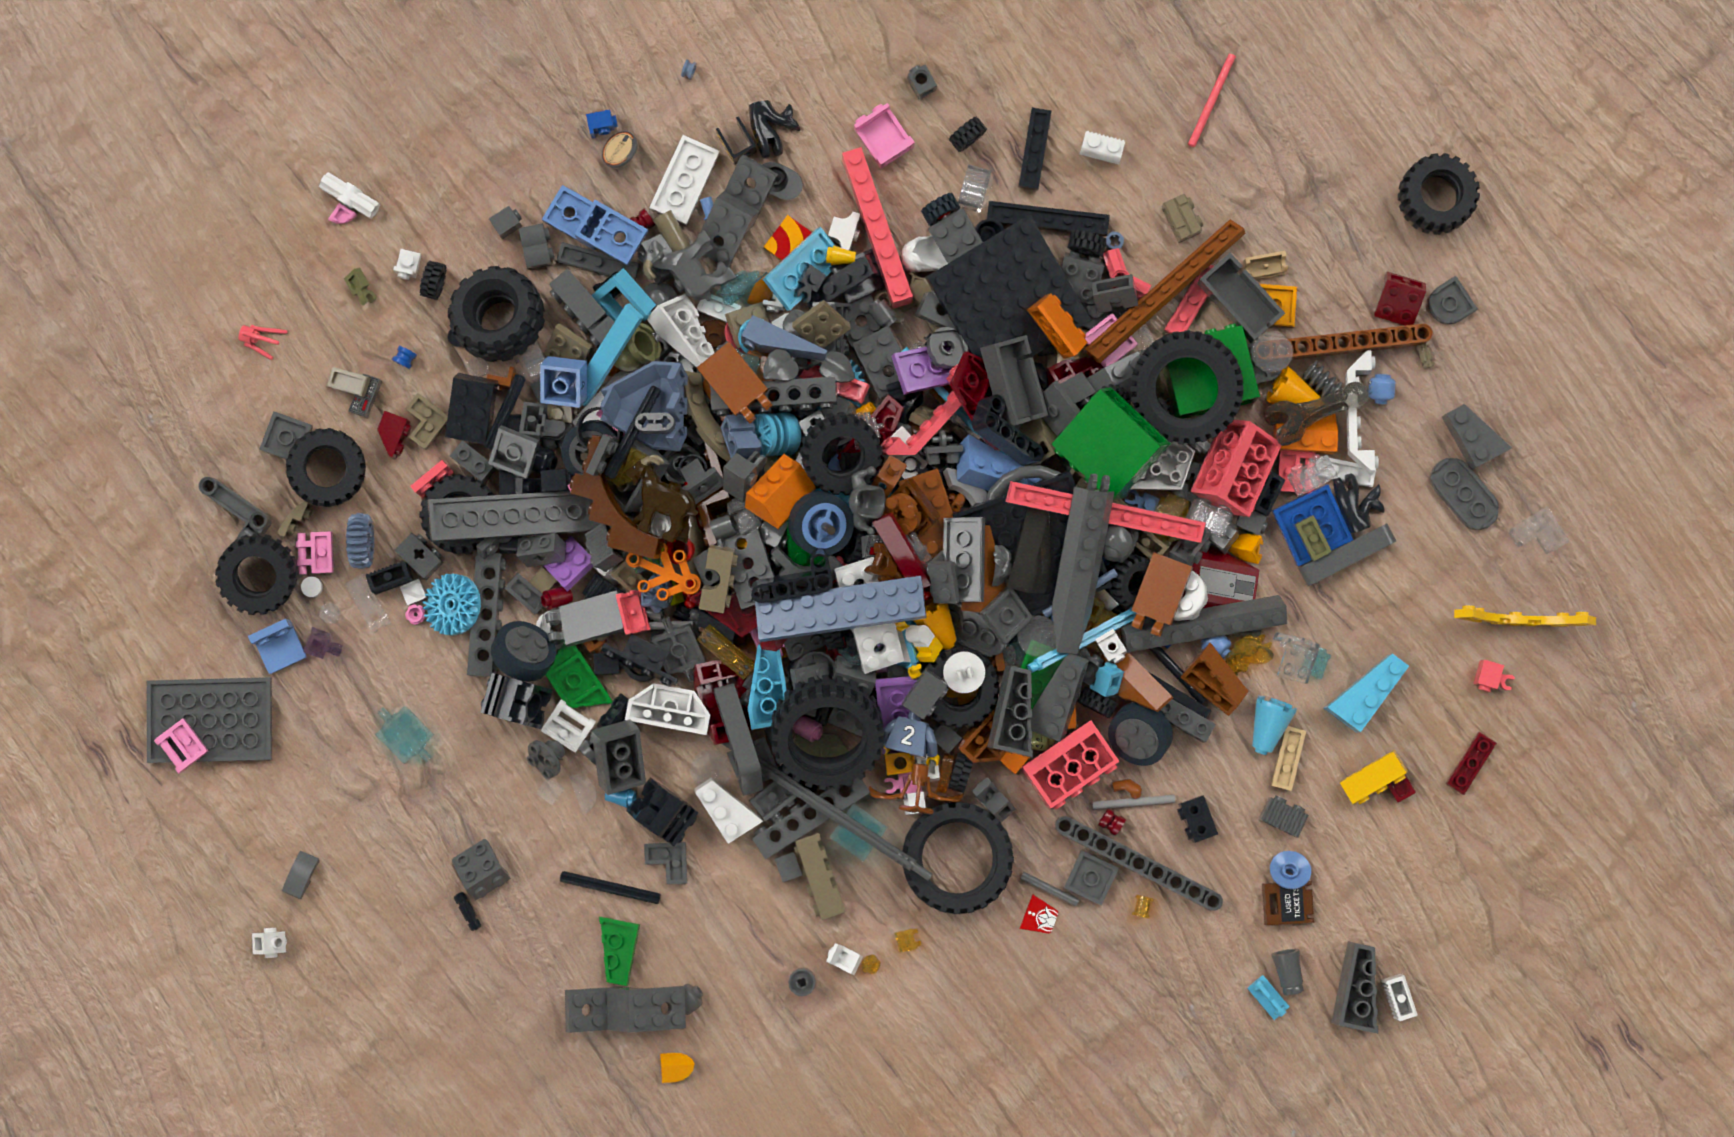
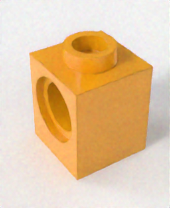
M905 752L885 755L887 775L912 772V765L915 763L914 755L910 756L909 753ZM898 757L904 758L906 760L905 768L897 769L894 765L895 759Z

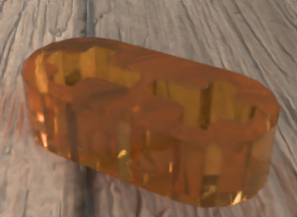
M945 753L943 755L939 773L940 780L937 782L936 792L944 794L947 792L954 755Z

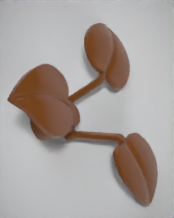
M913 763L912 773L908 774V780L900 794L883 793L873 789L871 786L869 787V794L872 797L884 800L904 799V795L912 780V785H917L915 806L899 805V809L912 813L919 812L921 814L934 813L933 809L919 807L921 786H925V782L928 792L926 797L943 802H960L964 797V793L956 796H939L932 793L930 777L928 776L929 765Z

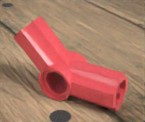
M1119 248L1103 253L1102 257L1110 278L1130 275L1126 271ZM1133 276L1137 297L1140 300L1148 293L1151 285Z

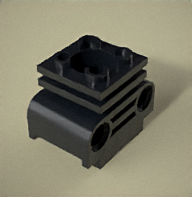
M492 673L487 682V691L481 702L480 713L542 730L545 711H542L541 707L547 706L553 690Z
M650 777L641 793L645 796L644 799L638 797L626 811L649 831L675 846L683 840L684 832L687 828L695 823L698 812L672 791Z

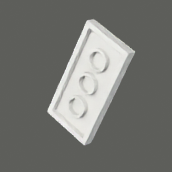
M682 135L649 207L650 210L659 214L671 210L678 222L687 225L720 151Z

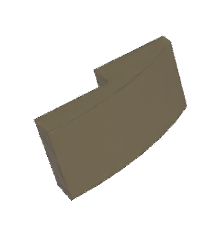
M306 501L299 504L286 517L277 534L289 539L290 535L293 536L297 528L296 521L305 523V520H309L313 511L311 509L312 504Z

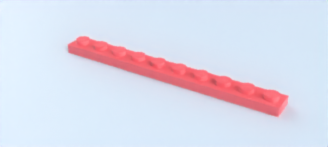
M1010 481L1006 502L1069 515L1073 494ZM1112 503L1109 524L1200 543L1206 522L1117 503Z

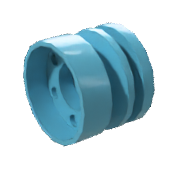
M781 412L754 415L756 418L753 421L756 428L755 434L761 441L760 456L793 455L798 450L801 442V427L794 414Z

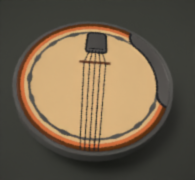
M621 131L610 137L602 150L603 162L611 168H619L627 164L636 153L638 146L636 137L628 131Z

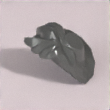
M995 545L994 547L995 571L992 586L995 587L1004 582L1010 574L1012 567L1010 563L1011 553L1002 545Z

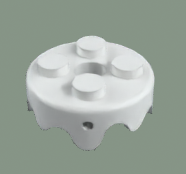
M1194 571L1191 572L1185 588L1186 594L1180 601L1174 617L1175 621L1196 619L1201 609L1207 604V586Z

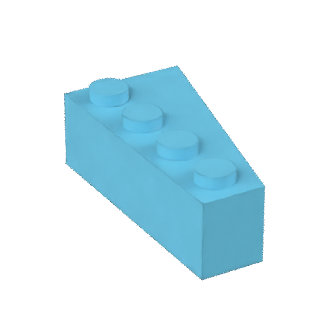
M1394 654L1387 655L1365 675L1354 682L1353 685L1326 705L1324 709L1356 733L1361 732L1408 669L1409 665Z

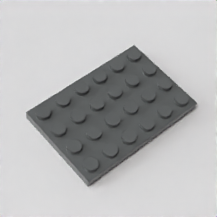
M271 677L147 680V763H173L162 747L158 746L154 740L182 718L186 719L209 750L208 753L196 762L272 760ZM168 738L167 741L182 762L185 761L187 758L172 738Z

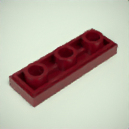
M1478 732L1447 780L1446 785L1465 795L1497 743L1481 732ZM1470 760L1474 761L1473 767L1469 765Z

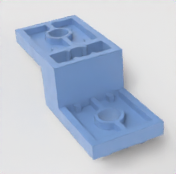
M564 185L561 186L542 218L543 222L595 251L597 248L627 266L648 233V229L597 200L592 202ZM567 208L575 209V215L572 218L564 216ZM617 233H624L626 239L624 242L618 243L614 240Z

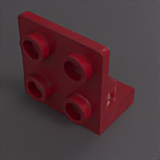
M1387 271L1384 278V288L1374 316L1405 326L1414 325L1426 294V283Z

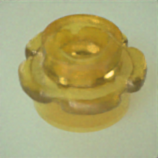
M871 954L862 960V971L864 973L875 974L879 970L881 962L876 955Z

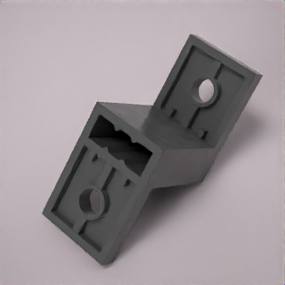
M618 986L565 990V1029L567 1033L599 1030L632 1033L686 1028L685 986L656 988ZM663 1003L668 1004V1012L666 1014H663L661 1011ZM585 1004H588L590 1012L584 1016L582 1008Z

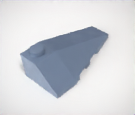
M752 315L741 335L743 346L752 351L757 350L759 352L771 353L776 349H784L793 357L825 361L827 357V350Z

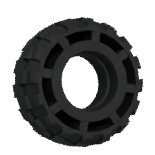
M490 266L487 270L478 269L472 272L473 275L468 279L465 277L459 283L460 287L458 290H454L450 298L452 303L448 308V318L453 335L471 355L488 362H497V360L504 362L512 360L515 355L519 354L521 356L528 351L527 348L531 344H535L539 338L538 333L544 326L545 319L543 315L545 309L539 292L524 274H520L515 269L509 267ZM501 302L514 305L513 317L507 325L497 330L482 328V318L491 306Z

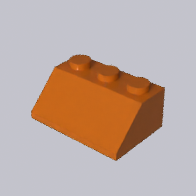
M1050 293L1038 300L1027 311L1062 358L1073 357L1088 343L1085 340L1086 335L1073 324V317L1062 309L1058 297Z
M1274 411L1273 438L1282 443L1280 450L1334 455L1338 448L1336 415L1321 413L1319 416L1310 417L1298 412Z
M783 454L746 493L745 508L779 530L789 519L790 512L795 503L804 495L814 492L816 487L801 464Z

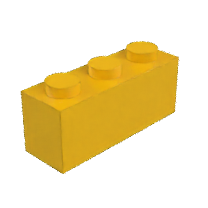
M1394 749L1341 780L1340 784L1352 804L1358 802L1360 805L1370 799L1368 795L1376 792L1379 794L1388 788L1386 785L1394 781L1396 784L1405 779L1404 774L1408 770Z

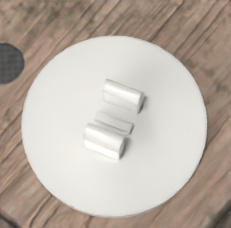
M963 651L953 654L946 661L943 675L945 682H947V685L952 690L959 693H969L979 688L983 683L985 667L977 655Z

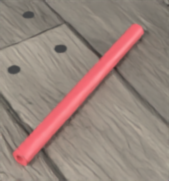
M1228 54L1188 142V145L1191 147L1196 146L1236 58L1233 54Z

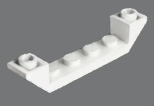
M1367 350L1345 374L1348 456L1368 474H1373L1375 468H1378L1379 459L1378 456H1375V450H1358L1361 449V436H1357V429L1361 427V418L1357 416V409H1360V397L1356 396V389H1359V376L1356 377L1355 375H1370L1372 369H1375V356H1371V350Z

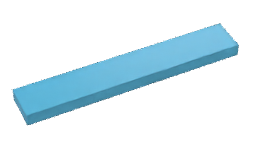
M630 303L624 306L587 366V399L583 406H587L593 399L644 318Z

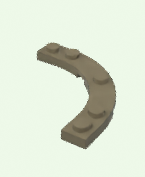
M685 371L688 376V385H684V397H688L687 414L692 416L697 426L696 431L705 443L728 462L731 457L721 428L714 420L707 406L701 373ZM765 456L767 457V462L764 466L765 473L781 456Z

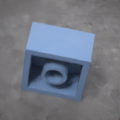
M547 356L540 364V403L580 408L587 399V361Z

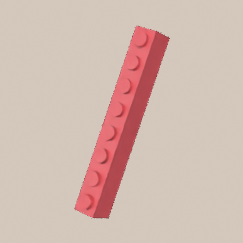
M862 147L842 153V162L892 308L895 309L911 304L913 296Z

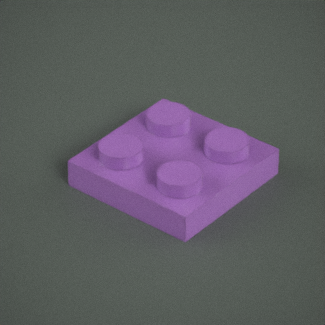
M572 536L565 541V562L543 565L567 591L593 567L590 561L591 556Z

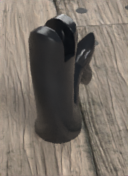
M769 100L758 101L749 105L752 132L763 159L770 157L768 144H771L775 157L783 154L781 139L777 132L768 124V121L788 129L801 130L797 121L792 118L793 108L791 104L781 114L773 108Z
M1352 473L1345 475L1348 491H1346L1340 477L1333 479L1335 496L1350 533L1371 527L1370 509L1384 513V506L1378 500L1381 493L1379 484L1369 492L1358 507L1359 486L1355 475Z

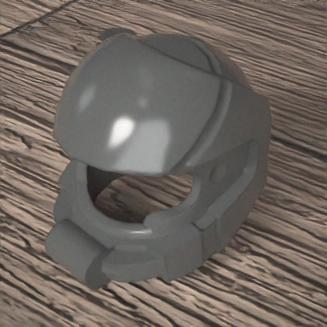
M1108 524L1102 557L1111 562L1122 563L1127 560L1136 546L1140 530L1128 528L1129 534L1122 526Z

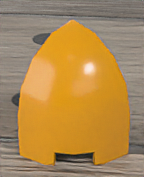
M1241 534L1228 551L1241 560L1259 564L1262 558V554H1259L1260 545H1263L1262 536Z
M682 1053L660 1054L662 1083L682 1081L693 1072L695 1064L688 1055Z

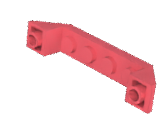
M958 364L949 371L950 375L946 378L949 383ZM954 391L947 396V401L944 405H940L934 410V415L931 419L924 421L920 425L918 433L916 435L913 434L906 440V444L899 437H889L881 444L882 455H916L961 407L962 404Z

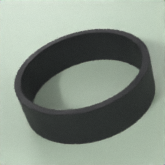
M601 407L586 410L577 421V439L585 449H587V444L581 433L582 423L589 413L601 410ZM618 430L617 437L621 441L623 432Z

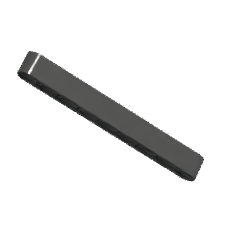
M1062 816L1055 821V830L1059 834L1208 910L1216 911L1221 908L1223 898L1217 892L1070 817ZM1064 819L1070 823V828L1065 832L1059 828L1060 821ZM1081 829H1085L1088 832V838L1085 841L1078 839L1077 834ZM1102 838L1106 841L1107 846L1104 850L1097 849L1096 842L1098 839ZM1118 848H1122L1125 851V857L1121 860L1116 859L1114 855ZM1137 857H1140L1144 862L1143 867L1140 869H1136L1133 866V861ZM1155 867H1159L1162 870L1161 877L1157 879L1151 873ZM1174 876L1179 877L1181 882L1177 888H1173L1170 885V880ZM1192 886H1196L1199 889V894L1192 898L1189 895V889ZM1211 895L1217 898V904L1214 907H1210L1207 903Z

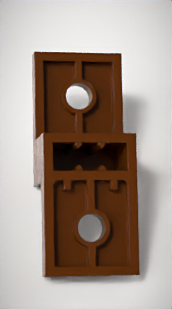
M705 443L706 450L704 455L707 462H710L711 467H715L723 478L726 461ZM723 486L696 504V508H698L700 515H697L701 527H704L706 533L703 534L706 546L711 544L718 546L711 530L710 521L717 519L716 515L738 508L736 507V504H738L737 498L724 491Z

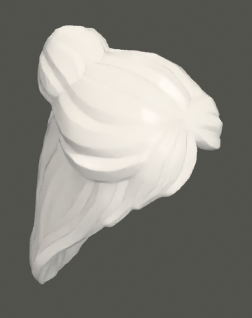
M932 235L927 237L919 236L907 242L901 251L900 261L903 270L907 272L936 271L948 264Z

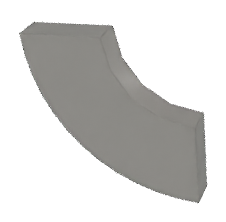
M946 468L943 471L949 489L963 494L971 506L985 502L987 492L984 489L958 482L957 470Z

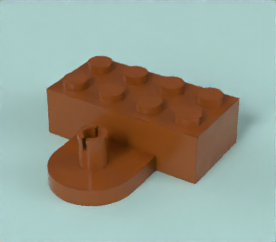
M938 468L897 482L900 487L906 480L913 478L940 515V519L917 539L922 558L925 561L934 558L943 550L944 518H953V512Z

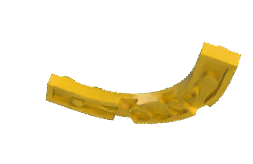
M1470 605L1454 610V618L1482 623V620H1484V622L1495 625L1596 626V617L1589 616V612H1576L1575 616H1569V613L1563 612L1556 613V616H1522V612H1509V615L1485 612L1484 608H1475V606Z

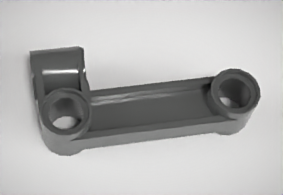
M204 477L200 480L199 490L202 494H205L245 522V526L235 540H239L245 535L252 536L253 533H260V536L265 535L272 524V519L267 513L221 483L218 479ZM210 481H212L214 483V488L212 491L208 492L206 486ZM262 515L264 517V524L258 526L256 520Z

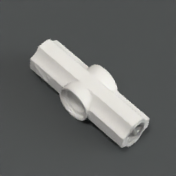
M329 172L321 179L319 187L336 197V200L346 207L354 208L370 219L377 214L380 204L363 194L360 189L351 183H345Z

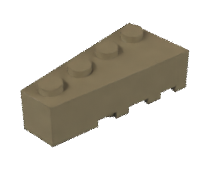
M820 833L796 840V845L793 847L797 858L801 857L803 865H800L803 877H807L809 885H806L810 897L814 896L816 904L813 905L816 916H821V919L824 920L846 912Z

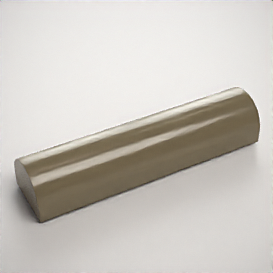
M671 210L653 219L672 252L690 246Z

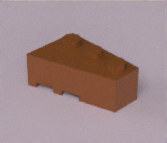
M1211 643L1199 653L1180 677L1227 716L1240 705L1249 692Z

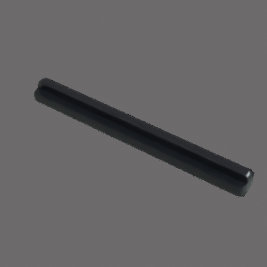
M651 386L604 472L606 477L614 479L639 434V430L635 426L636 417L641 413H650L661 393V390L656 386Z
M562 871L560 875V882L653 904H659L661 894L575 873Z

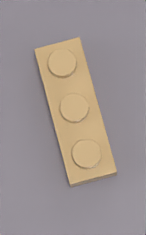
M1289 726L1286 728L1282 736L1271 786L1292 791L1306 734L1305 730Z

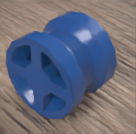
M399 345L397 348L398 353L396 356H393L392 361L410 369L412 366L411 362L413 359H416L417 354Z

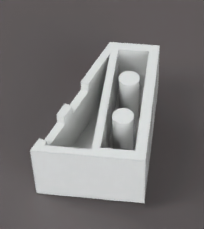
M712 777L694 788L696 795L728 844L763 822L762 817L752 811Z

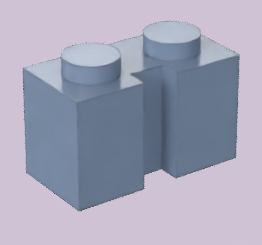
M742 414L737 416L726 415L720 428L730 457L732 458L737 453L748 459L754 451L759 452L761 450V441L755 434L754 422L749 424Z

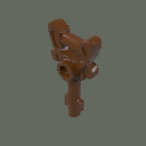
M874 543L875 558L872 565L867 566L864 572L872 576H878L879 582L893 578H905L897 571V564L883 543Z

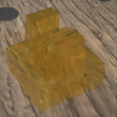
M911 928L894 933L900 953L917 949V947L922 945L921 941H915L913 936L918 933V929Z

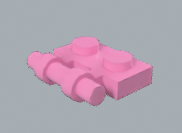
M310 532L311 541H306V533H297L298 541H296V548H298V560H296V566L298 567L299 575L307 574V566H311L312 574L334 573L332 532ZM306 548H311V559H306Z

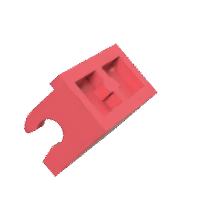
M631 590L628 593L616 594L625 635H635L651 630L646 608L641 605V592L639 590Z

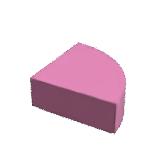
M339 203L328 220L333 223L344 224L352 221L357 214Z

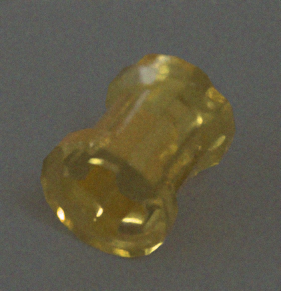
M1136 894L1135 911H1132L1131 915L1150 919L1148 914L1151 902L1154 899Z

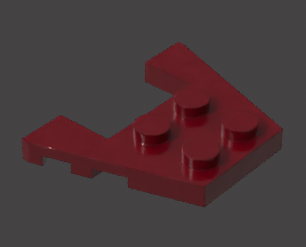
M747 558L744 561L745 569L748 570L753 567V559ZM757 577L753 578V580L750 581V586H752V584L759 579ZM702 590L690 597L691 601L698 606ZM736 592L731 595L730 608H726L724 613L705 610L742 638L757 628L756 606L741 610Z

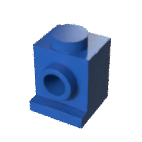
M610 110L586 114L592 139L596 138L595 134L607 135L615 130V127H618L616 115L612 116Z

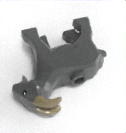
M704 230L698 234L697 240L687 248L665 255L663 250L667 247V244L660 245L658 241H652L643 264L644 275L650 280L656 278L651 268L670 271L675 278L674 284L680 292L683 290L686 296L695 300L706 299L710 301V289L715 286H722L736 278L730 267L726 268L722 261L717 264L714 273L706 274L698 259L712 250L713 247L708 243L711 239Z

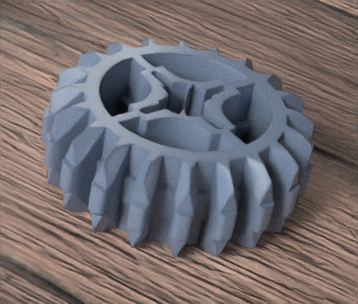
M351 514L346 528L348 562L353 568H369L374 559L375 539L373 521L368 514Z

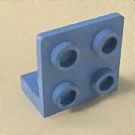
M283 619L248 636L251 644L256 645L269 674H273L307 657L291 620Z

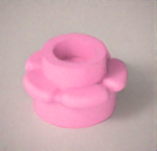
M413 604L406 611V619L411 624L417 625L425 620V610L421 605Z

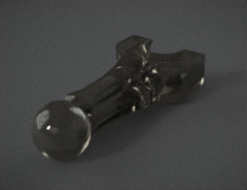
M1354 381L1348 383L1344 389L1340 388L1332 394L1309 402L1295 404L1290 401H1279L1268 406L1264 410L1263 417L1270 425L1284 424L1277 429L1276 439L1280 445L1286 446L1301 440L1305 430L1324 417L1348 410L1349 407L1358 408L1363 406L1368 400L1369 392L1363 383Z

